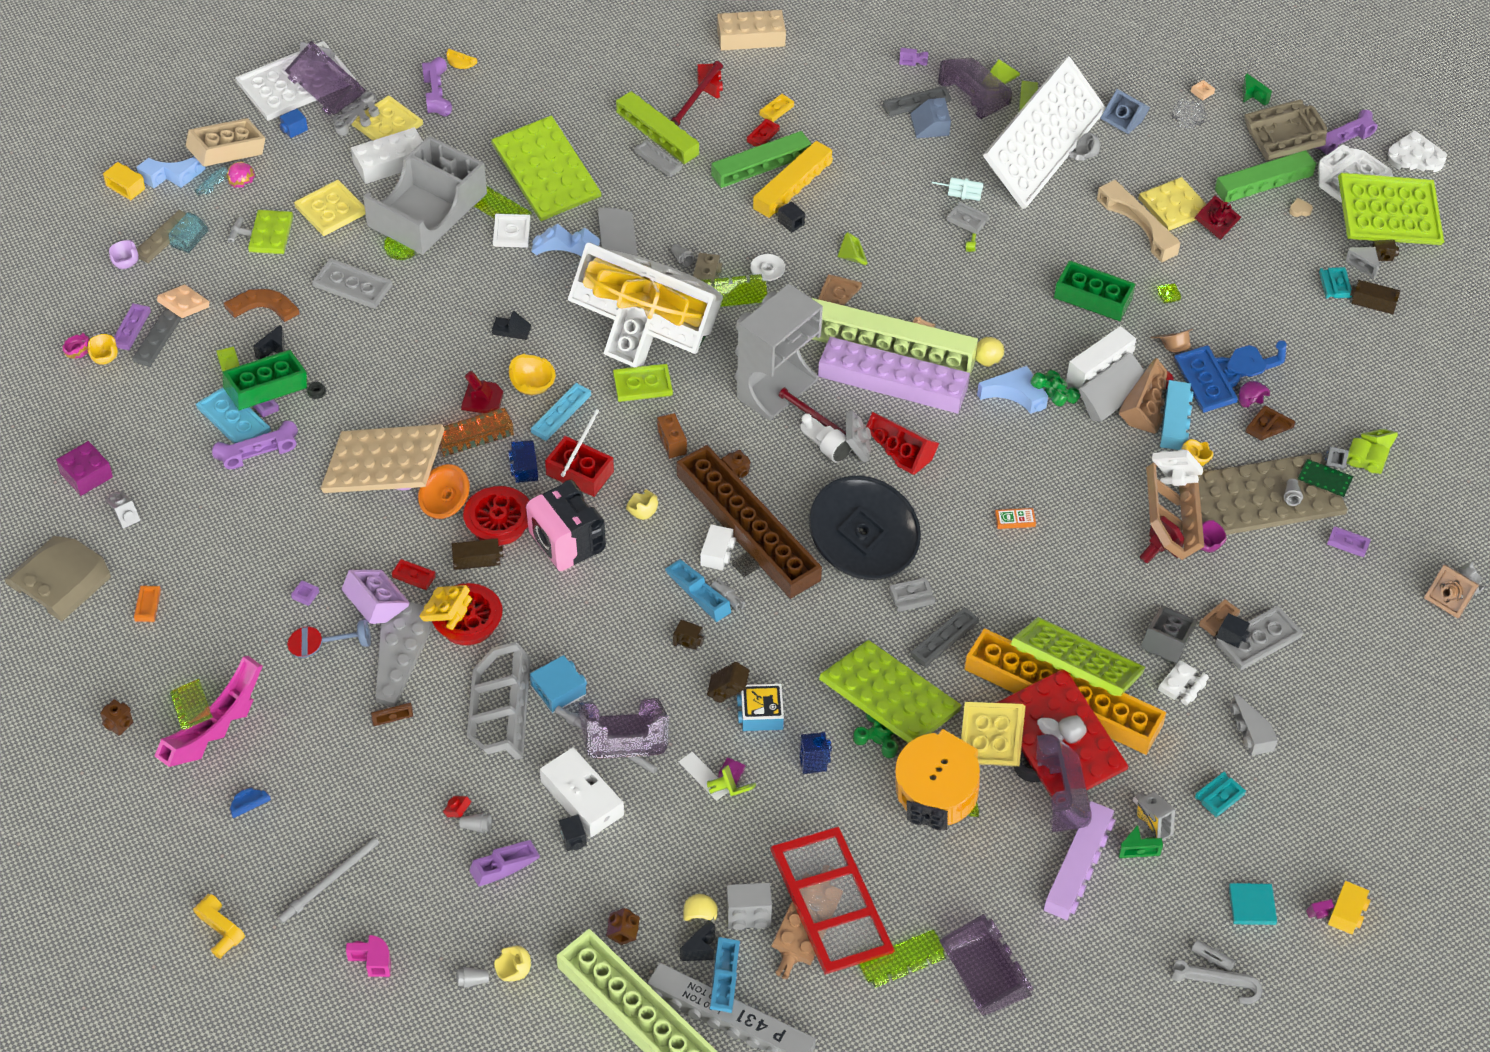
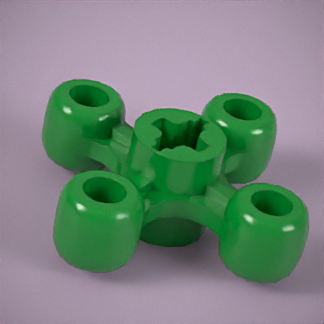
M1049 370L1045 375L1036 372L1030 380L1031 385L1037 389L1045 387L1044 391L1048 397L1059 407H1062L1066 401L1075 404L1081 397L1077 388L1070 387L1067 389V382L1060 378L1059 373L1054 370Z
M866 713V719L873 723V726L870 729L857 727L853 733L854 743L861 746L872 739L875 743L882 744L881 751L884 757H895L898 752V744L896 741L891 740V736L895 733Z

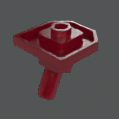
M473 371L465 374L468 386L461 410L490 414L500 409L504 396V391L497 383L486 382L485 380L480 381Z
M1160 516V520L1172 541L1183 548L1185 538L1179 527L1165 516ZM1152 526L1149 532L1151 544L1140 555V559L1147 564L1159 551L1162 553L1164 550H1167L1162 545Z

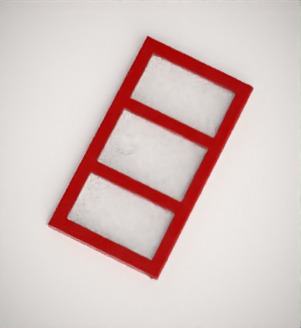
M839 827L771 846V853L825 975L895 952Z

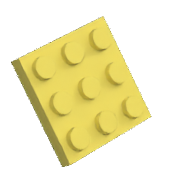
M387 96L375 104L380 112L378 116L371 117L368 112L369 108L365 110L366 116L371 121L369 126L362 127L359 116L351 124L371 140H376L414 127L417 129L423 125V120L391 96Z
M1182 177L1142 192L1138 198L1168 231L1196 220L1195 216L1206 205Z
M339 180L294 202L296 209L323 236L366 214L365 206Z
M965 702L961 740L978 749L979 765L1019 767L1025 705Z

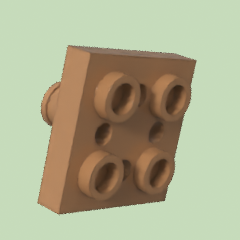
M1443 565L1424 599L1456 618H1460L1479 584L1451 567Z

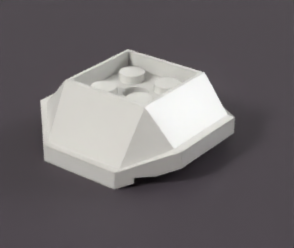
M1341 145L1323 157L1318 165L1319 187L1341 203L1338 181L1340 173L1393 177L1392 170L1366 151L1349 148V146Z

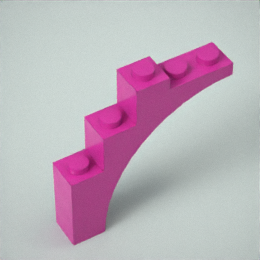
M243 656L234 676L216 701L193 723L173 735L162 738L155 757L168 767L202 759L208 742L224 738L231 720L247 717L254 700L250 696L263 666L251 657Z

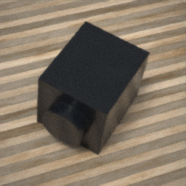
M791 201L778 209V222L792 233L805 225V212Z
M1228 613L1219 628L1217 638L1239 648L1241 643H1246L1251 632L1248 631L1250 623Z
M579 814L558 820L559 832L567 852L579 850L587 846L586 833Z

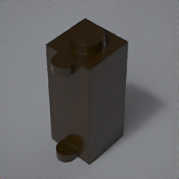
M1358 279L1357 286H1353L1350 296L1353 297L1351 304L1393 315L1401 290Z
M498 539L451 543L454 570L501 566L500 558L504 557L503 546L498 545Z

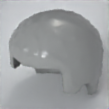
M1472 561L1463 565L1457 571L1478 584L1482 580ZM1479 586L1474 595L1481 592L1485 587Z

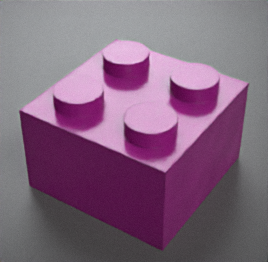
M89 441L56 459L60 474L80 496L113 478L109 462Z

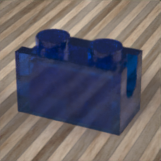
M534 440L511 442L512 450H508L509 462L513 461V465H510L511 476H515L516 483L538 481Z
M825 732L801 735L799 758L803 774L827 771L828 763H831L830 752H832V745L830 739L826 740Z

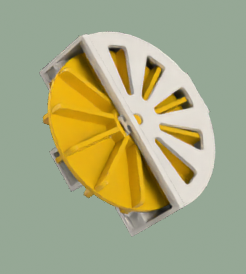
M592 243L585 245L568 300L614 319L604 354L633 367L644 366L653 336L696 354L703 336L711 334L723 299L721 293L715 288L689 274L642 257L604 249Z

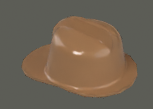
M1193 329L1180 333L1151 336L1150 338H1160L1167 350L1177 353L1191 347L1189 331Z

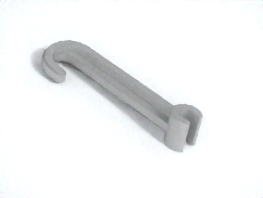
M1183 960L1175 961L1172 970H1175L1172 975V979L1175 981H1182L1185 978L1251 989L1254 992V996L1240 997L1238 1001L1241 1004L1256 1003L1261 998L1263 992L1259 980L1248 974L1191 966Z

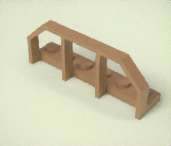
M1152 463L1146 467L1150 524L1164 548L1183 560L1204 547L1199 481L1198 483H1187L1186 485L1179 486V495L1157 479L1156 468L1158 466ZM1158 492L1175 505L1181 506L1182 520L1159 504ZM1160 516H1165L1178 526L1180 531L1183 530L1185 538L1184 549L1172 541L1160 520Z

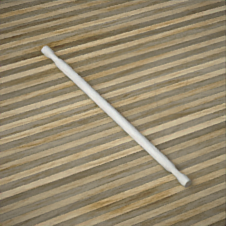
M598 409L595 410L564 471L561 473L562 477L565 476L599 412Z

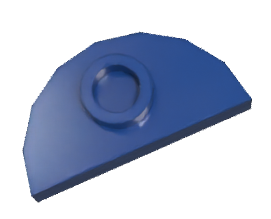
M253 788L240 791L234 796L230 806L233 819L270 801V796L264 790H253Z

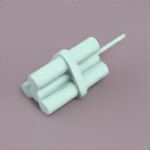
M951 177L949 184L932 182L933 184L949 186L948 196L959 197L961 200L980 201L983 183L970 181L968 178L959 179Z

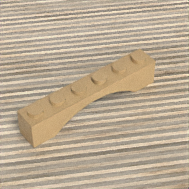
M1113 180L1099 187L1097 200L1107 210L1125 215L1140 225L1149 238L1151 253L1159 261L1164 262L1178 255L1181 243L1178 238L1171 234L1122 185Z

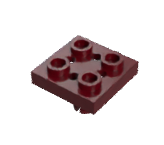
M1215 195L1195 216V219L1221 240L1241 219V216L1232 209L1231 204L1228 206V202H1223Z

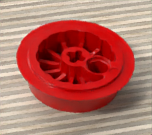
M488 487L478 491L467 501L463 511V519L467 528L479 540L498 539V545H506L520 538L527 529L526 506L530 500L525 494L511 487Z
M474 583L454 585H466L470 590L468 595L472 598V603L468 605L466 614L461 621H458L453 630L447 628L449 620L432 621L436 630L452 643L465 646L481 643L490 637L501 621L503 613L501 601L491 589L483 585Z

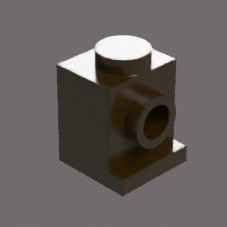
M1374 240L1371 247H1375L1379 261H1393L1394 257L1399 255V247L1396 246L1395 240Z
M680 620L673 633V646L677 647L680 644L685 648L697 650L698 646L701 647L705 639L703 627Z

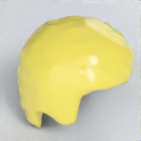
M993 337L981 339L977 344L975 360L986 367H990L995 363L998 364L1004 356L1005 349L1003 344Z
M647 489L644 490L645 494L634 493L626 506V510L640 520L650 518L658 507L657 496Z
M692 895L685 901L683 919L691 922L692 918H704L711 921L714 917V920H716L717 904L708 895Z
M518 945L503 948L501 950L502 954L494 962L497 976L501 980L509 982L525 978L531 967L528 951Z

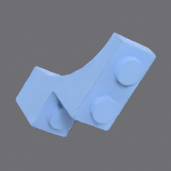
M195 157L174 163L159 162L148 158L136 167L137 172L143 176L144 183L152 188L157 187L166 179L182 188L205 170V166L203 167Z
M556 224L533 239L531 252L538 255L546 251L562 250L582 257L585 245L592 243L599 246L600 239L586 228L572 235L559 224Z

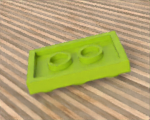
M258 210L248 246L249 252L284 254L293 220V212Z
M667 364L613 370L618 402L673 396Z

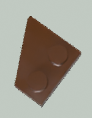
M1264 405L1247 426L1245 432L1262 441L1294 428L1296 421Z

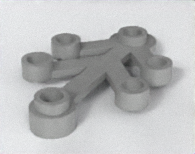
M373 92L363 93L360 96V101L343 106L341 108L343 114L333 117L334 128L337 134L340 136L347 135L349 133V126L358 116L360 117L362 127L369 126L371 121L365 114L364 109L366 107L369 108L368 112L371 117H376L380 114L378 107L374 105L377 97Z

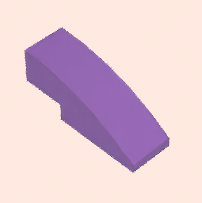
M531 840L495 849L492 855L473 860L469 871L478 887L519 871L539 859L540 855Z

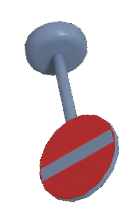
M363 619L357 623V632L322 638L321 633L316 628L302 627L291 634L287 646L289 652L298 658H307L318 652L323 642L358 637L360 644L363 647H368L371 645L370 628L367 620Z

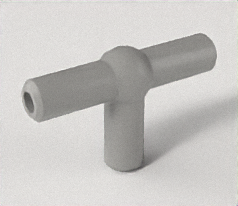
M237 217L235 224L231 227V232L227 239L229 243H234L237 234L251 236L253 230L241 228L244 221L242 217Z

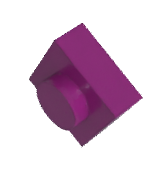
M727 757L719 771L718 777H723L722 769L729 765L735 785H737L745 771L746 765Z
M1332 899L1313 903L1307 908V915L1309 918H1325L1329 916L1330 911L1334 908Z

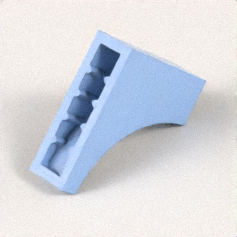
M1027 366L979 382L977 396L980 400L993 397L1009 399L1022 405L1030 414L1045 409L1048 401V395L1043 388L1037 389L1031 385L1030 380L1033 374Z

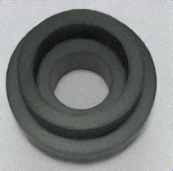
M320 382L311 383L307 389L308 396L312 399L324 397L326 394L325 386Z

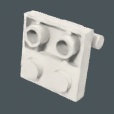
M1188 450L1161 451L1152 455V461L1167 476L1162 477L1160 480L1165 485L1183 486L1187 483H1198V475L1203 473V467Z

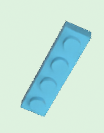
M575 383L531 428V433L547 441L591 396V391Z

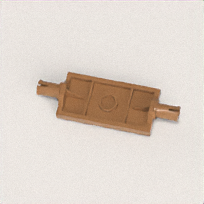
M823 866L821 873L828 872L830 866ZM805 873V874L803 875L802 879H805V878H808V877H811V876ZM831 880L799 889L814 923L832 918L843 894V891L830 886ZM793 901L771 946L782 954V960L776 970V975L780 977L783 970H785L782 976L783 979L789 978L794 964L804 962L811 965L816 955ZM827 929L818 932L821 940Z

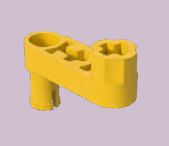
M207 894L193 908V911L202 921L223 936L211 948V952L221 959L233 946H237L245 938V934L234 923L218 912L222 908L221 902L214 895Z

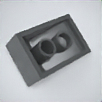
M1161 605L1147 629L1140 648L1145 649L1150 654L1161 656L1168 662L1178 663L1198 620Z

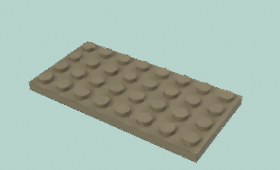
M1321 452L1203 472L1202 475H1198L1202 523L1208 520L1216 521L1223 527L1226 535L1345 515L1348 509L1342 496L1298 480L1307 459L1322 465L1325 464ZM1289 479H1296L1303 494V499L1297 506H1290L1284 500L1286 483Z

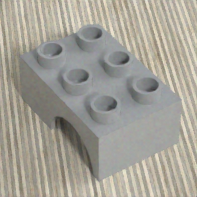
M428 136L403 159L400 179L394 190L385 199L378 201L372 198L369 192L363 196L367 226L423 255L487 194L485 164Z
M787 284L777 293L774 291L768 293L758 309L753 313L749 311L743 313L736 323V330L738 331V345L735 350V354L738 356V369L735 373L737 399L769 421L791 404L785 398L782 399L778 396L782 388H787L789 393L798 398L818 381V375L805 363L799 349L815 336L817 338L821 337L823 306L791 284Z

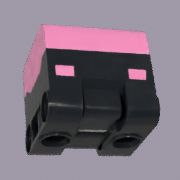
M567 480L563 484L528 502L526 509L529 533L559 571H563L593 555L599 554L605 549V521L594 507H589L586 504L583 492L573 480Z

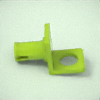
M729 765L722 769L723 777L707 781V787H711L709 789L710 794L728 789L730 795L734 796L752 790L756 786V782L737 788Z

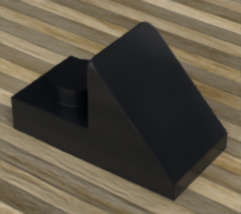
M512 311L510 319L496 317L492 328V335L527 340L531 324L517 312Z
M281 325L253 345L255 357L258 360L269 356L273 351L276 353L284 352L285 339Z
M708 920L680 948V959L682 961H708L714 959V950L709 946L716 937L715 924Z

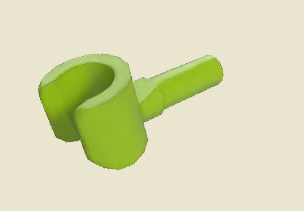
M975 233L972 234L971 241H966V252H975Z

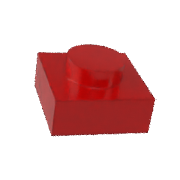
M453 796L448 801L443 813L447 817H462L472 801L467 796Z

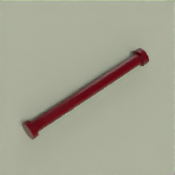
M715 61L713 63L712 69L678 114L672 117L671 121L675 125L679 126L681 124V119L718 70L723 68L721 62Z
M787 388L781 389L778 395L780 398H785L805 413L810 414L812 418L825 427L831 426L834 430L838 429L846 435V431L789 393Z

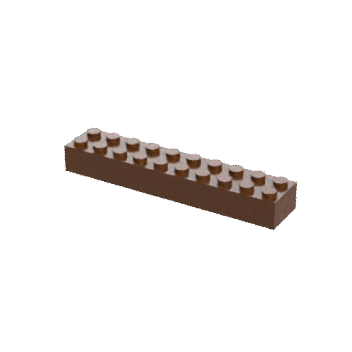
M708 445L677 461V477L723 527L733 529V537L736 538V541L790 599L821 581L822 566Z

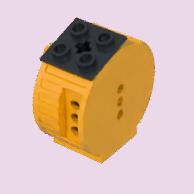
M944 729L938 735L930 733L919 736L903 748L896 762V795L898 801L902 803L907 811L908 821L915 825H928L935 830H948V825L964 819L976 805L980 780L977 748Z

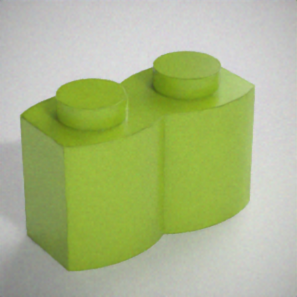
M1353 438L1346 463L1352 467L1364 468L1371 473L1382 474L1390 449L1380 444H1372L1361 438Z

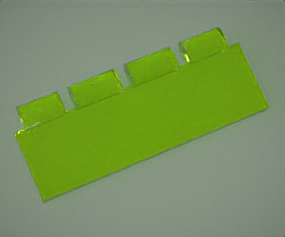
M487 185V194L474 205L475 208L494 219L495 214L532 215L531 211L520 207L519 204L507 199V197L497 191L494 192Z
M762 274L749 275V282H747L746 276L732 277V284H729L728 277L715 278L714 286H712L723 296L720 307L762 303L767 295L766 281H763ZM711 279L701 280L712 286Z
M196 679L170 692L181 729H188L213 718L200 679Z
M933 929L894 945L895 952L893 954L858 964L867 982H872L876 988L890 982L889 974L894 981L909 974L907 967H909L912 973L928 967L926 959L929 960L931 965L945 960L944 952L946 949Z

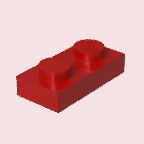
M765 119L747 137V143L755 147L766 144L780 130V125Z
M400 559L392 571V578L426 591L436 577L435 571Z

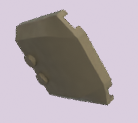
M1301 99L1244 114L1247 130L1265 160L1280 158L1326 144L1327 126L1315 107L1304 105Z
M53 536L4 580L8 586L17 592H24L46 607L49 614L62 622L111 578V575L102 556L76 539Z

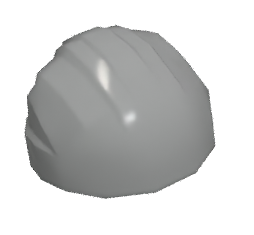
M1090 132L1085 133L1077 143L1076 152L1071 151L1069 157L1085 161L1087 158L1098 155L1100 140L1097 135Z

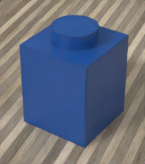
M297 108L280 116V129L290 138L308 130L306 117Z

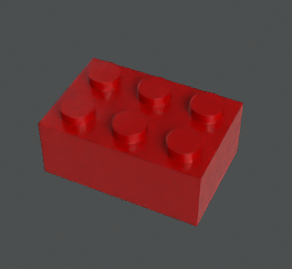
M564 436L545 460L546 475L562 483L567 480H573L582 492L595 497L614 472L613 457L582 443L565 476L562 477L561 473L564 471L568 460L578 444V441Z

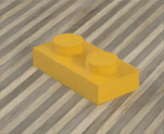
M781 94L763 107L759 115L774 122L794 107V101Z

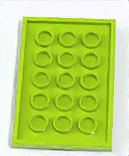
M552 115L491 140V144L540 221L601 197L600 189Z
M1340 173L1338 175L1347 239L1395 240V242L1429 245H1442L1444 243L1434 180Z
M1037 617L1018 633L1011 642V645L1015 646L1018 651L1034 655L1035 659L1051 663L1054 668L1070 672L1073 677L1089 681L1090 685L1106 689L1109 694L1114 696H1121L1143 674L1145 666L1040 617Z
M869 640L822 672L819 678L823 683L908 743L919 736L934 732L956 715L962 707L960 703Z

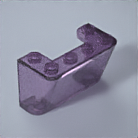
M984 914L939 940L982 1016L1031 997V991L1034 990L1018 961L1013 962L1010 958L1013 953L1008 944H1002L1000 938L1003 936L992 918L987 920Z

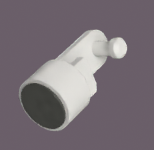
M810 414L802 416L801 431L820 447L823 454L835 463L841 462L849 455L852 448L846 442L845 434L838 429L834 430L831 426H823L816 419L812 418Z

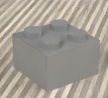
M770 883L727 885L726 908L728 929L742 930L744 928L763 929L771 927L772 900Z

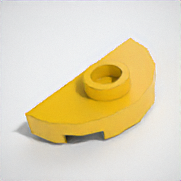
M449 48L446 52L447 62L454 68L468 69L477 64V58Z

